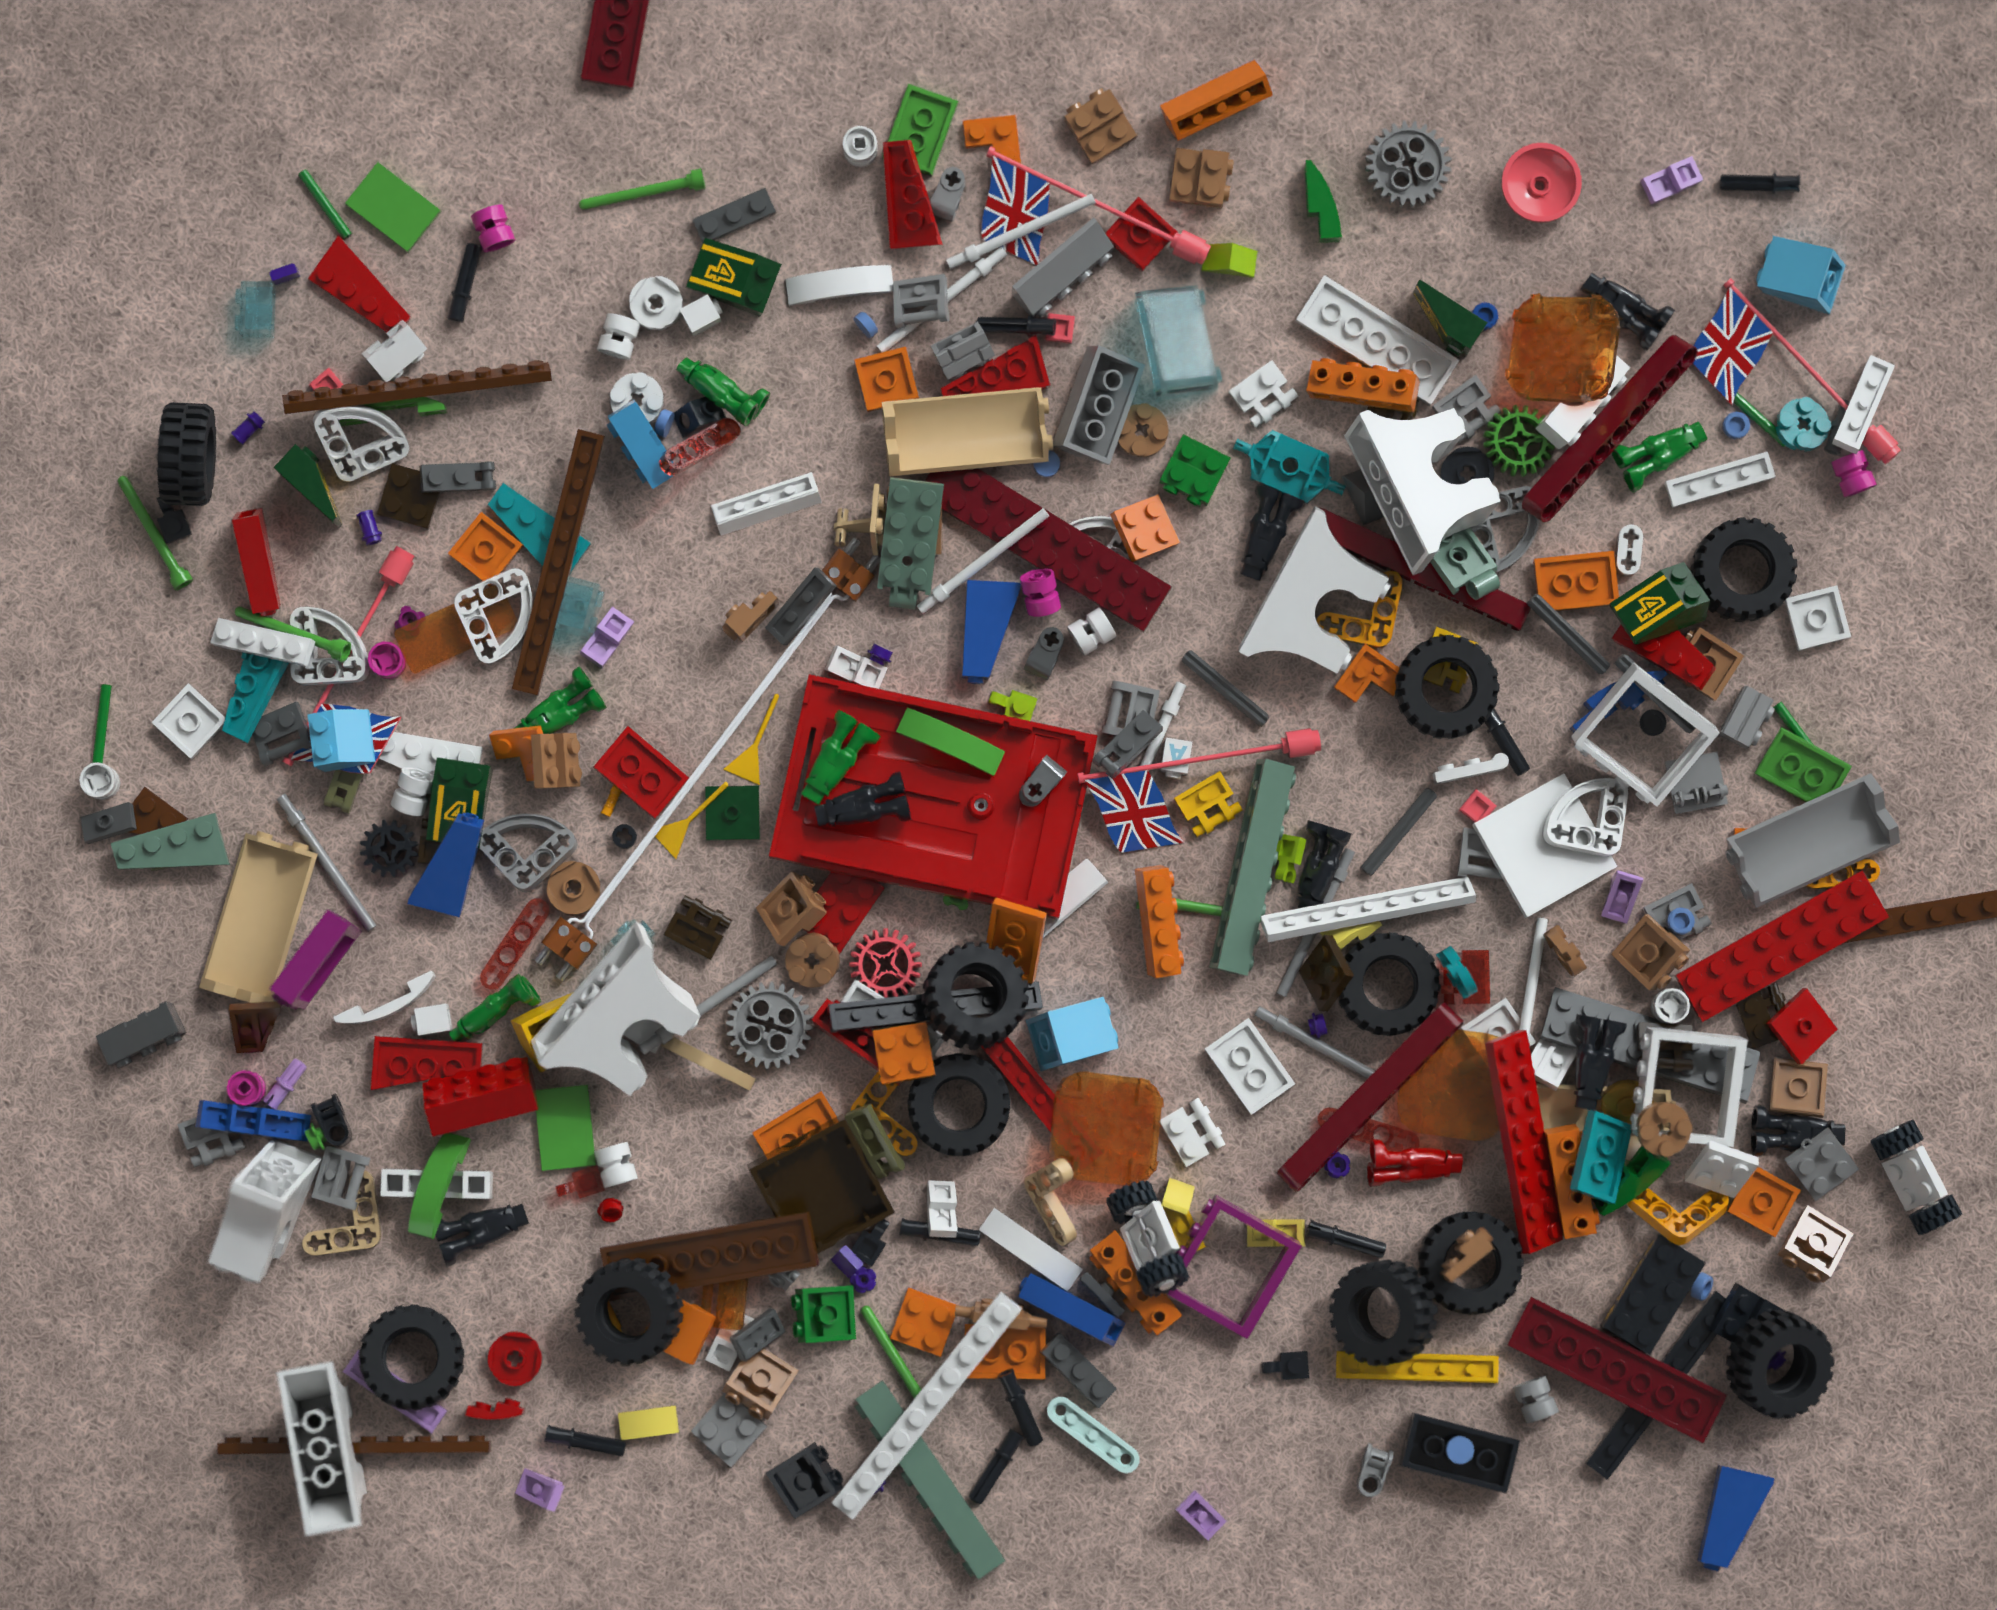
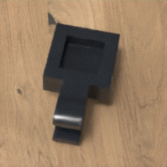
M158 497L157 501L164 516L158 518L157 521L166 544L193 535L184 511L182 509L175 511L173 505L164 503Z
M885 1219L877 1222L871 1233L864 1229L851 1249L860 1260L871 1267L887 1244L880 1238L890 1222Z
M1308 1352L1280 1353V1361L1261 1362L1262 1373L1281 1372V1380L1309 1378Z

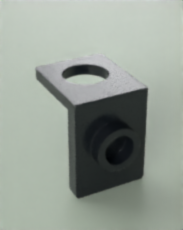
M706 396L689 401L674 412L675 423L683 438L701 426L726 418L723 409L717 407ZM683 413L689 417V428L685 427L682 422Z

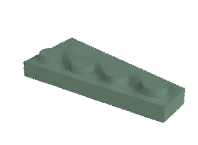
M216 813L111 843L119 870L230 865Z

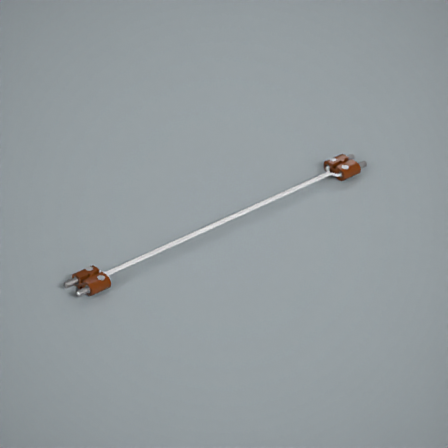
M852 538L843 551L838 548L822 569L837 585L836 588L846 596L832 595L831 592L811 616L582 920L570 918L566 921L560 916L541 941L545 946L535 958L536 963L542 965L552 951L566 961L556 975L559 980L564 981L574 967L579 970L598 945L591 940L593 937V931L589 927L591 920L834 599L845 601L848 598L856 602L875 576L871 572L878 565L881 558L880 556L873 555L864 567L857 563L851 555L859 546V540ZM570 923H585L589 936L587 937Z

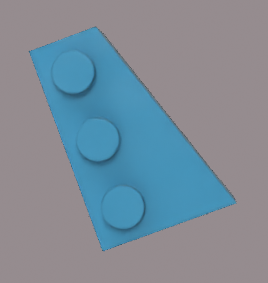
M635 400L607 416L610 423L606 424L614 438L620 436L625 445L620 448L628 461L634 459L639 468L635 469V472L642 483L648 481L652 489L680 472Z

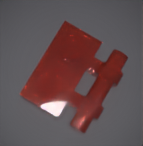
M1462 950L1460 962L1468 969L1477 986V992L1466 999L1462 998V1005L1490 1004L1489 950ZM1440 964V970H1443L1441 994H1444V1002L1447 1005H1455L1454 994H1459V992L1448 980L1446 967L1443 968Z

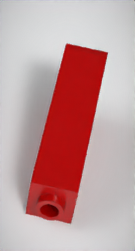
M263 507L236 512L232 523L252 614L259 613L261 617L273 615L276 613L275 610L280 608L281 603Z

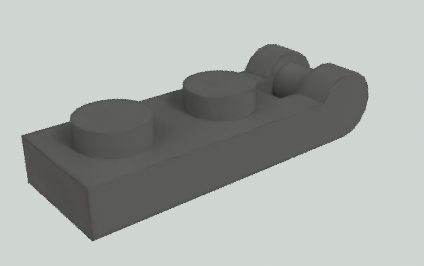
M495 462L425 464L419 466L421 493L496 489V480H493ZM475 472H482L483 481H475Z
M1142 710L1104 749L1094 756L1092 762L1098 767L1102 766L1107 770L1106 774L1114 779L1163 731V726ZM1113 755L1118 760L1113 762L1109 758Z

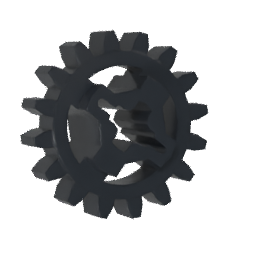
M382 820V827L372 824L374 831L372 833L364 832L368 840L360 841V844L366 847V850L361 851L360 855L368 857L364 865L369 866L372 864V873L375 874L378 870H381V877L385 878L387 873L390 872L392 877L396 878L398 870L406 874L405 866L407 864L409 866L415 865L410 859L411 857H418V853L413 851V847L418 846L419 843L411 841L415 833L413 831L406 833L407 825L403 824L398 828L397 820H393L391 826H388L386 820ZM392 831L401 834L405 841L393 839ZM381 834V840L377 845L372 846L375 838ZM388 840L390 844L396 846V849H393L391 852V857H389L388 853L383 852V848L387 847ZM402 852H406L404 859L398 864L397 858ZM374 857H383L387 866L377 863Z

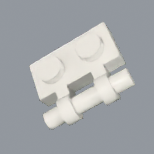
M1272 360L1229 390V394L1243 413H1246L1251 408H1254L1257 414L1249 419L1255 428L1263 422L1267 423L1272 419L1271 416L1282 408L1286 409L1291 406V402L1298 397L1293 388L1285 394L1281 391L1280 387L1286 384L1287 380ZM1273 394L1276 400L1267 407H1264L1261 401Z
M1199 1098L1190 1102L1194 1113L1187 1116L1183 1107L1159 1120L1186 1167L1210 1154L1204 1145L1205 1143L1212 1141L1216 1150L1225 1145L1221 1137L1223 1133L1219 1126L1215 1127L1208 1115L1210 1113L1207 1106H1203ZM1198 1119L1206 1131V1134L1201 1137L1192 1124Z

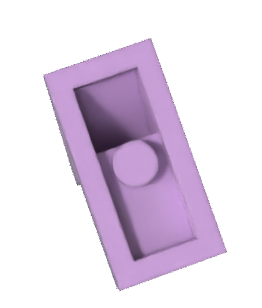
M1617 870L1611 878L1610 890L1601 916L1627 924L1643 878Z
M525 1468L515 1494L555 1512L565 1486L560 1481Z
M1196 1490L1176 1509L1207 1540L1227 1522Z

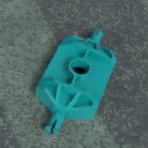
M1271 430L1257 444L1253 443V445L1237 438L1233 449L1248 454V457H1250L1252 481H1258L1283 493L1305 501V504H1308L1323 489H1328L1341 496L1345 490L1346 485L1331 480L1332 477L1329 476V454L1274 430ZM1286 459H1293L1297 462L1298 469L1295 472L1288 473L1283 469V462Z

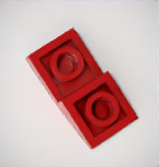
M505 1398L504 1402L498 1401L495 1411L490 1410L492 1405L476 1401L475 1406L468 1405L465 1416L479 1419H505L524 1414L525 1408L519 1407L520 1401Z

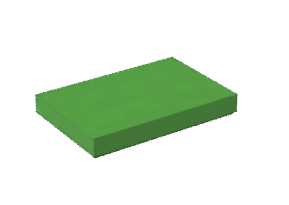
M908 84L888 142L911 140L921 173L932 176L958 101Z
M379 162L376 163L345 202L349 208L408 253L441 213L439 208Z
M1780 727L1758 765L1755 774L1799 799L1808 802L1839 788L1852 765Z
M588 1085L536 1090L538 1104L536 1117L542 1171L596 1165Z

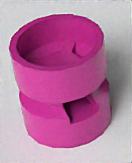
M503 205L489 206L471 215L475 230L481 232L478 238L484 252L496 251L516 241L511 226L505 224L508 218Z
M1864 450L1858 451L1857 454L1851 453L1831 462L1836 477H1841L1842 479L1839 486L1844 498L1866 491L1877 485L1872 471L1866 469L1869 463Z
M1047 568L1035 569L1026 572L1020 577L1022 592L1024 595H1027L1024 601L1029 616H1047L1061 608L1059 594L1054 590L1057 584L1053 570Z
M383 641L377 643L368 654L370 668L383 679L391 680L398 678L406 668L407 660L405 654L397 645L391 642Z
M246 1070L233 1074L227 1083V1093L230 1099L236 1104L253 1106L261 1102L267 1090L266 1082L262 1076L256 1072Z

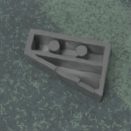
M165 1001L159 1004L158 1008L150 1012L145 1011L137 1015V1018L123 1022L97 1035L96 1039L108 1066L116 1065L118 1069L131 1064L133 1062L131 1058L141 1054L142 1057H146L157 1052L156 1046L166 1042V1045L170 1046L181 1041L180 1035L187 1032L174 1003Z

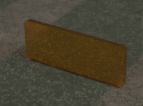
M493 585L484 589L483 595L487 599L495 598L498 595V587ZM475 593V596L471 598L466 597L462 599L459 606L470 609L471 602L478 600L479 605H481L484 601L480 598L479 593ZM508 598L482 608L495 638L514 629L517 618ZM454 603L402 626L394 632V636L412 673H419L473 648ZM480 619L472 620L469 625V629L473 634H480L485 628L484 622ZM488 633L483 638L474 639L475 644H478L480 641L483 644L486 642L485 639H490L491 636Z

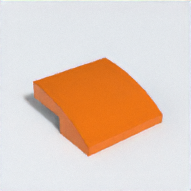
M683 1300V1307L679 1308V1313H683V1321L678 1324L680 1331L663 1352L690 1365H694L716 1316L696 1304H689Z

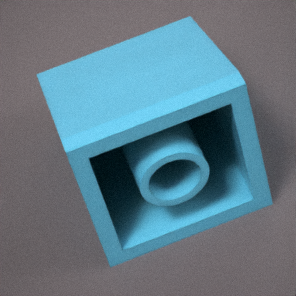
M1773 236L1771 244L1769 243L1765 249L1764 257L1766 260L1763 269L1761 268L1757 274L1756 282L1759 289L1765 294L1830 315L1846 264L1834 249Z
M1104 996L1052 1010L1026 1020L1040 1072L1119 1048L1117 1044L1118 1035L1112 1027L1110 1008L1105 1002Z

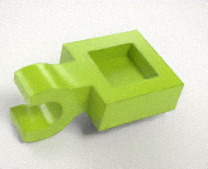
M1014 690L1011 691L1010 697L992 691L988 703L1006 708L1004 716L1030 721L1038 698Z
M1283 834L1281 840L1278 841L1276 849L1279 865L1275 872V879L1294 884L1296 879L1294 864L1301 865L1307 839Z

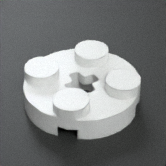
M662 276L645 278L633 287L630 294V310L634 319L641 326L650 330H664L673 325L681 315L680 309L682 308L683 299L678 287L670 279ZM658 296L661 297V304L663 306L655 310L651 309L652 304L649 300L651 298L657 299Z
M642 372L627 374L620 378L610 392V404L613 412L628 404L632 400V394H642L644 398L641 400L642 405L639 407L649 423L655 421L663 407V392L657 381Z

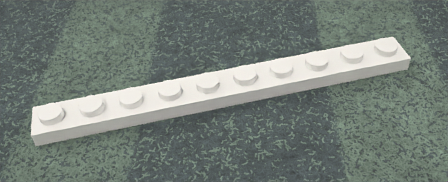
M1002 1292L997 1295L832 1501L833 1505L852 1520L856 1517L1022 1309Z

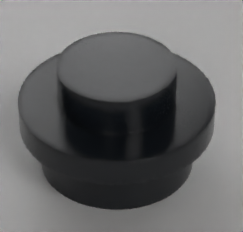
M1655 709L1644 712L1639 721L1641 730L1648 736L1661 734L1667 724L1664 714Z

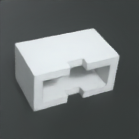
M403 320L386 333L389 336L387 340L382 344L377 340L362 353L385 382L394 381L396 378H399L404 372L403 369L410 363H417L424 356L423 352L427 350V347Z

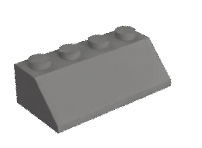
M1093 217L1012 286V296L1029 316H1032V318H1035L1037 315L1040 318L1045 316L1052 309L1051 303L1057 298L1062 301L1073 291L1070 288L1077 281L1082 284L1093 274L1090 270L1097 264L1102 267L1111 260L1114 246L1097 220Z
M1099 345L1088 346L1055 435L1053 447L1081 458L1110 465L1145 365Z

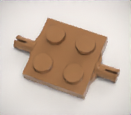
M981 1299V1302L976 1301L975 1307L956 1305L955 1316L971 1318L970 1320L976 1323L993 1302V1299ZM1016 1303L1022 1309L1007 1328L1027 1330L1030 1327L1046 1329L1047 1318L1031 1316L1028 1308H1024V1305L1021 1303Z

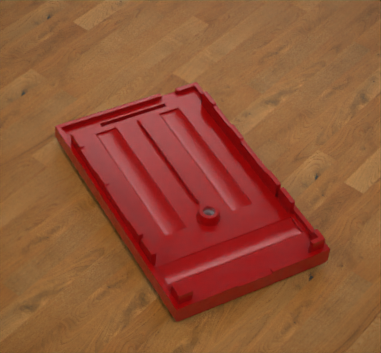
M809 674L769 858L991 906L995 898H999L1047 913L1046 917L1059 920L1087 789L1086 782L1079 784L1077 773L1090 774L1098 735ZM910 708L938 719L1005 751L995 776L970 766V764L926 744L916 742L896 733L906 709ZM838 710L847 713L858 721L856 727L843 741L841 749L848 745L860 722L881 736L876 744H865L857 753L855 765L848 770L839 784L829 792L830 795L828 797L824 796L819 805L825 804L826 799L831 800L844 793L859 789L862 785L876 786L888 781L891 774L900 771L912 820L903 822L896 815H886L872 823L863 822L852 825H836L835 823V827H831V824L819 827L814 808L817 804L803 795L801 796L799 810L795 811L794 807L811 730H816L806 778L809 777L814 762L821 751V745L832 736L835 730L834 716ZM1048 755L1064 768L1067 773L1037 806L1027 807L1020 801L1019 791L1030 778L1038 764ZM1033 788L1030 790L1029 795L1033 797L1037 790ZM900 796L882 797L874 802L882 803Z

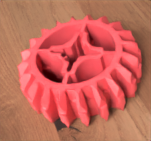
M887 928L883 929L884 937H879L877 930H873L875 938L873 940H870L869 936L865 934L863 938L867 944L865 946L860 942L855 944L861 950L860 954L851 952V956L858 958V962L849 963V966L852 968L858 967V971L852 972L851 977L856 978L860 976L861 980L859 982L865 984L878 994L879 992L883 993L884 998H888V993L891 992L893 997H898L896 991L901 989L904 995H907L908 991L904 986L906 984L913 988L916 986L910 980L911 976L920 978V973L913 971L914 967H922L921 962L913 961L914 958L921 956L920 952L912 954L910 952L916 944L912 942L906 946L904 944L908 940L906 934L901 940H898V930H894L893 936L888 937L889 932ZM879 943L895 944L890 952L885 955H880L871 949ZM901 950L905 952L908 958L906 974L895 965V960ZM895 953L891 958L890 965L897 973L892 970L887 972L886 970V972H881L877 976L881 965L874 956L879 959L884 958L885 960L886 957L890 958ZM865 955L876 964V970L870 980L867 979L863 970ZM885 975H892L900 980L898 984L890 987L876 985Z

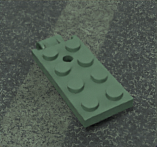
M890 478L877 589H883V586L891 587L889 607L916 610L918 591L925 592V595L931 594L944 484ZM910 556L913 560L912 564L905 565L902 561L903 557Z
M1471 528L1454 533L1440 542L1439 550L1430 563L1453 595L1458 593L1459 588L1465 585L1469 595L1474 600H1478L1500 588V580L1496 574L1497 565ZM1453 555H1460L1462 557V561H1457L1453 558Z

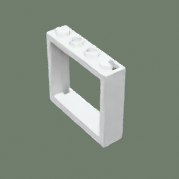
M1633 662L1574 732L1572 738L1576 744L1574 747L1583 756L1587 757L1590 754L1596 759L1594 763L1606 773L1610 770L1616 774V781L1623 787L1628 788L1631 786L1637 791L1635 795L1647 804L1652 802L1658 806L1720 732L1714 724ZM1634 680L1700 731L1653 788L1587 738Z
M1646 1027L1643 1040H1640L1643 1054L1642 1060H1639L1637 1064V1076L1640 1077L1639 1085L1635 1087L1633 1094L1636 1108L1635 1114H1632L1630 1121H1632V1134L1638 1135L1637 1118L1646 1106L1652 1104L1660 1040L1728 1046L1717 1135L1691 1133L1688 1143L1707 1144L1710 1140L1727 1147H1734L1748 1040L1741 1036ZM1660 1130L1658 1134L1661 1136L1663 1133L1667 1134L1669 1131Z

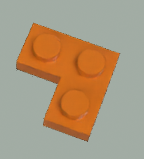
M1016 115L963 120L966 148L992 146L996 149L995 152L1021 164Z
M1364 644L1334 689L1356 703L1369 683L1372 682L1393 697L1395 695V679L1399 667L1367 644Z
M541 725L493 731L489 734L496 760L520 757L526 780L534 781L531 735L543 734Z

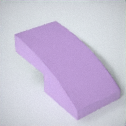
M1691 156L1670 165L1662 171L1643 178L1640 182L1652 205L1702 182L1703 178Z
M611 607L597 626L594 634L580 651V654L602 669L624 639L634 621L614 607Z

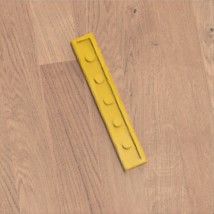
M1336 1351V1378L1498 1383L1499 1356L1420 1353L1404 1362L1386 1366H1371L1367 1362L1361 1363L1355 1360V1354L1348 1355L1345 1351Z

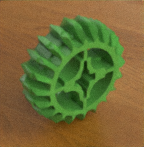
M1513 405L1512 414L1506 407L1503 408V417L1498 413L1494 414L1493 418L1496 423L1489 421L1487 427L1492 431H1485L1483 434L1485 438L1491 439V441L1483 443L1484 448H1492L1491 451L1487 452V458L1495 455L1496 459L1492 462L1493 466L1495 467L1501 462L1504 465L1501 467L1500 472L1504 473L1507 467H1510V476L1513 477L1517 469H1520L1521 477L1526 476V468L1529 469L1530 473L1535 474L1537 472L1535 464L1540 468H1544L1545 463L1541 458L1550 460L1552 457L1546 450L1551 451L1555 449V446L1552 443H1548L1547 441L1549 440L1539 431L1537 435L1536 433L1525 431L1521 420L1530 423L1536 428L1545 417L1543 415L1540 419H1537L1535 416L1538 413V409L1536 408L1531 414H1528L1529 408L1527 405L1523 406L1522 413L1519 412L1517 405ZM1513 421L1512 435L1506 436L1504 439H1498L1500 428L1504 424ZM1517 435H1520L1521 439L1528 440L1522 444V447H1519L1518 442H1513ZM1541 442L1538 454L1526 461V447ZM1500 447L1512 449L1518 461L1504 455Z

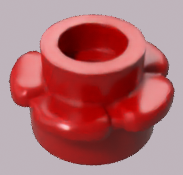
M614 1198L604 1199L599 1204L600 1207L597 1208V1213L601 1216V1219L609 1223L618 1221L622 1217L624 1209L622 1202Z

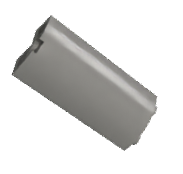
M1870 773L1727 838L1729 849L1725 851L1729 863L1735 866L1742 882L1740 889L1746 900L1751 899L1757 908L1900 843L1899 827L1885 808L1883 789Z

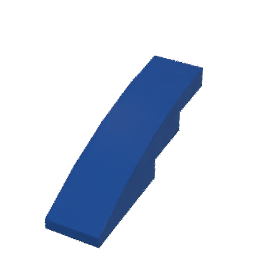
M199 1100L196 1127L308 1142L304 1131L310 1127L311 1115Z

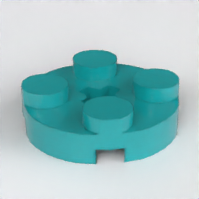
M1809 397L1789 401L1777 415L1776 433L1781 442L1792 450L1798 449L1809 452L1818 448L1826 440L1831 429V422L1826 411ZM1798 419L1805 420L1808 423V431L1804 428L1800 430L1797 427L1799 425Z
M1451 946L1436 954L1442 967H1446L1448 971L1446 974L1448 980L1454 988H1457L1463 999L1477 992V986L1471 974L1460 962L1461 958Z

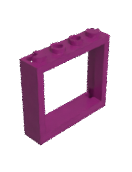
M327 909L269 988L275 993L272 998L284 1007H290L295 1010L298 1007L306 1009L362 930L341 915Z
M1215 1194L1213 1199H1208L1206 1205L1204 1204L1201 1213H1203V1216L1199 1223L1194 1222L1187 1234L1190 1237L1185 1246L1181 1245L1180 1249L1176 1252V1254L1182 1257L1186 1268L1220 1210L1281 1243L1284 1247L1240 1323L1179 1289L1168 1291V1295L1248 1339L1302 1245L1293 1237Z

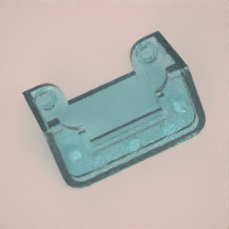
M1197 285L1136 292L1134 294V304L1136 312L1139 313L1138 319L1141 324L1150 367L1155 403L1218 390V383L1222 382L1220 367H1215L1202 308V305H1206L1204 290H1198Z

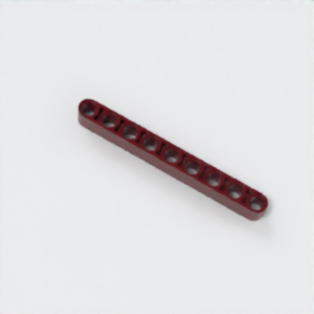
M1672 335L1666 339L1581 433L1577 441L1572 446H1569L1530 489L1522 501V508L1542 522L1550 521L1692 365L1697 357V348L1677 335Z
M1318 507L1325 512L1327 525L1334 538L1351 555L1360 559L1364 557L1366 558L1365 561L1384 570L1388 568L1390 571L1397 572L1401 578L1408 581L1412 579L1415 581L1414 584L1433 593L1438 591V595L1457 604L1461 602L1463 603L1462 606L1481 615L1485 613L1487 618L1507 626L1509 624L1513 630H1522L1531 610L1526 602L1498 589L1478 600H1474L1467 592L1465 585L1460 587L1458 593L1453 595L1430 562L1422 572L1412 575L1397 542Z
M1445 1002L1441 1004L1277 1171V1175L1295 1193L1301 1190L1463 1025L1464 1020Z

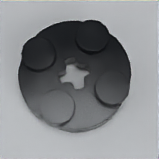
M1466 446L1455 449L1446 457L1440 470V478L1447 483L1455 485L1469 482L1460 476V472L1464 471V467H1469V470L1475 473L1474 476L1470 477V480L1489 478L1491 483L1494 480L1492 461L1475 447Z

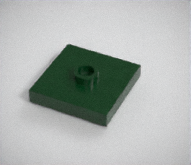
M759 785L728 786L706 807V841L760 840ZM705 786V800L720 786Z

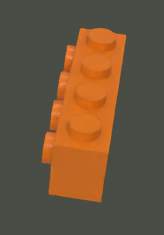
M1253 60L1159 106L1167 127L1177 141L1273 96L1266 74L1258 63Z
M1321 358L1320 361L1312 360L1306 391L1310 398L1414 412L1420 381L1413 371L1407 369H1399L1398 372L1388 371V368L1379 365L1365 368L1356 362H1346V365L1336 364V361L1332 359Z
M1162 865L1136 868L1135 876L1147 975L1160 978L1182 974L1181 967L1184 966V957L1182 951H1179L1178 948L1181 932L1179 925L1175 923L1174 914H1177L1178 908L1176 899L1172 898L1171 887H1174L1173 873L1169 871L1168 867Z
M1576 1124L1544 1129L1562 1236L1565 1239L1596 1234V1225L1600 1224L1597 1208L1593 1209L1591 1199L1595 1198L1570 1189L1583 1130L1579 1131Z
M1116 1230L1090 1249V1252L1093 1254L1089 1257L1091 1262L1098 1270L1102 1267L1109 1275L1106 1281L1115 1292L1118 1289L1123 1292L1126 1298L1122 1301L1132 1313L1137 1310L1143 1319L1139 1322L1148 1334L1154 1332L1156 1335H1159L1183 1316L1166 1294L1161 1293L1157 1297L1155 1295L1152 1297L1144 1295L1136 1276L1137 1270L1126 1243Z

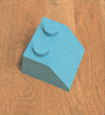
M328 710L307 714L313 765L315 768L328 772L375 763L369 710Z

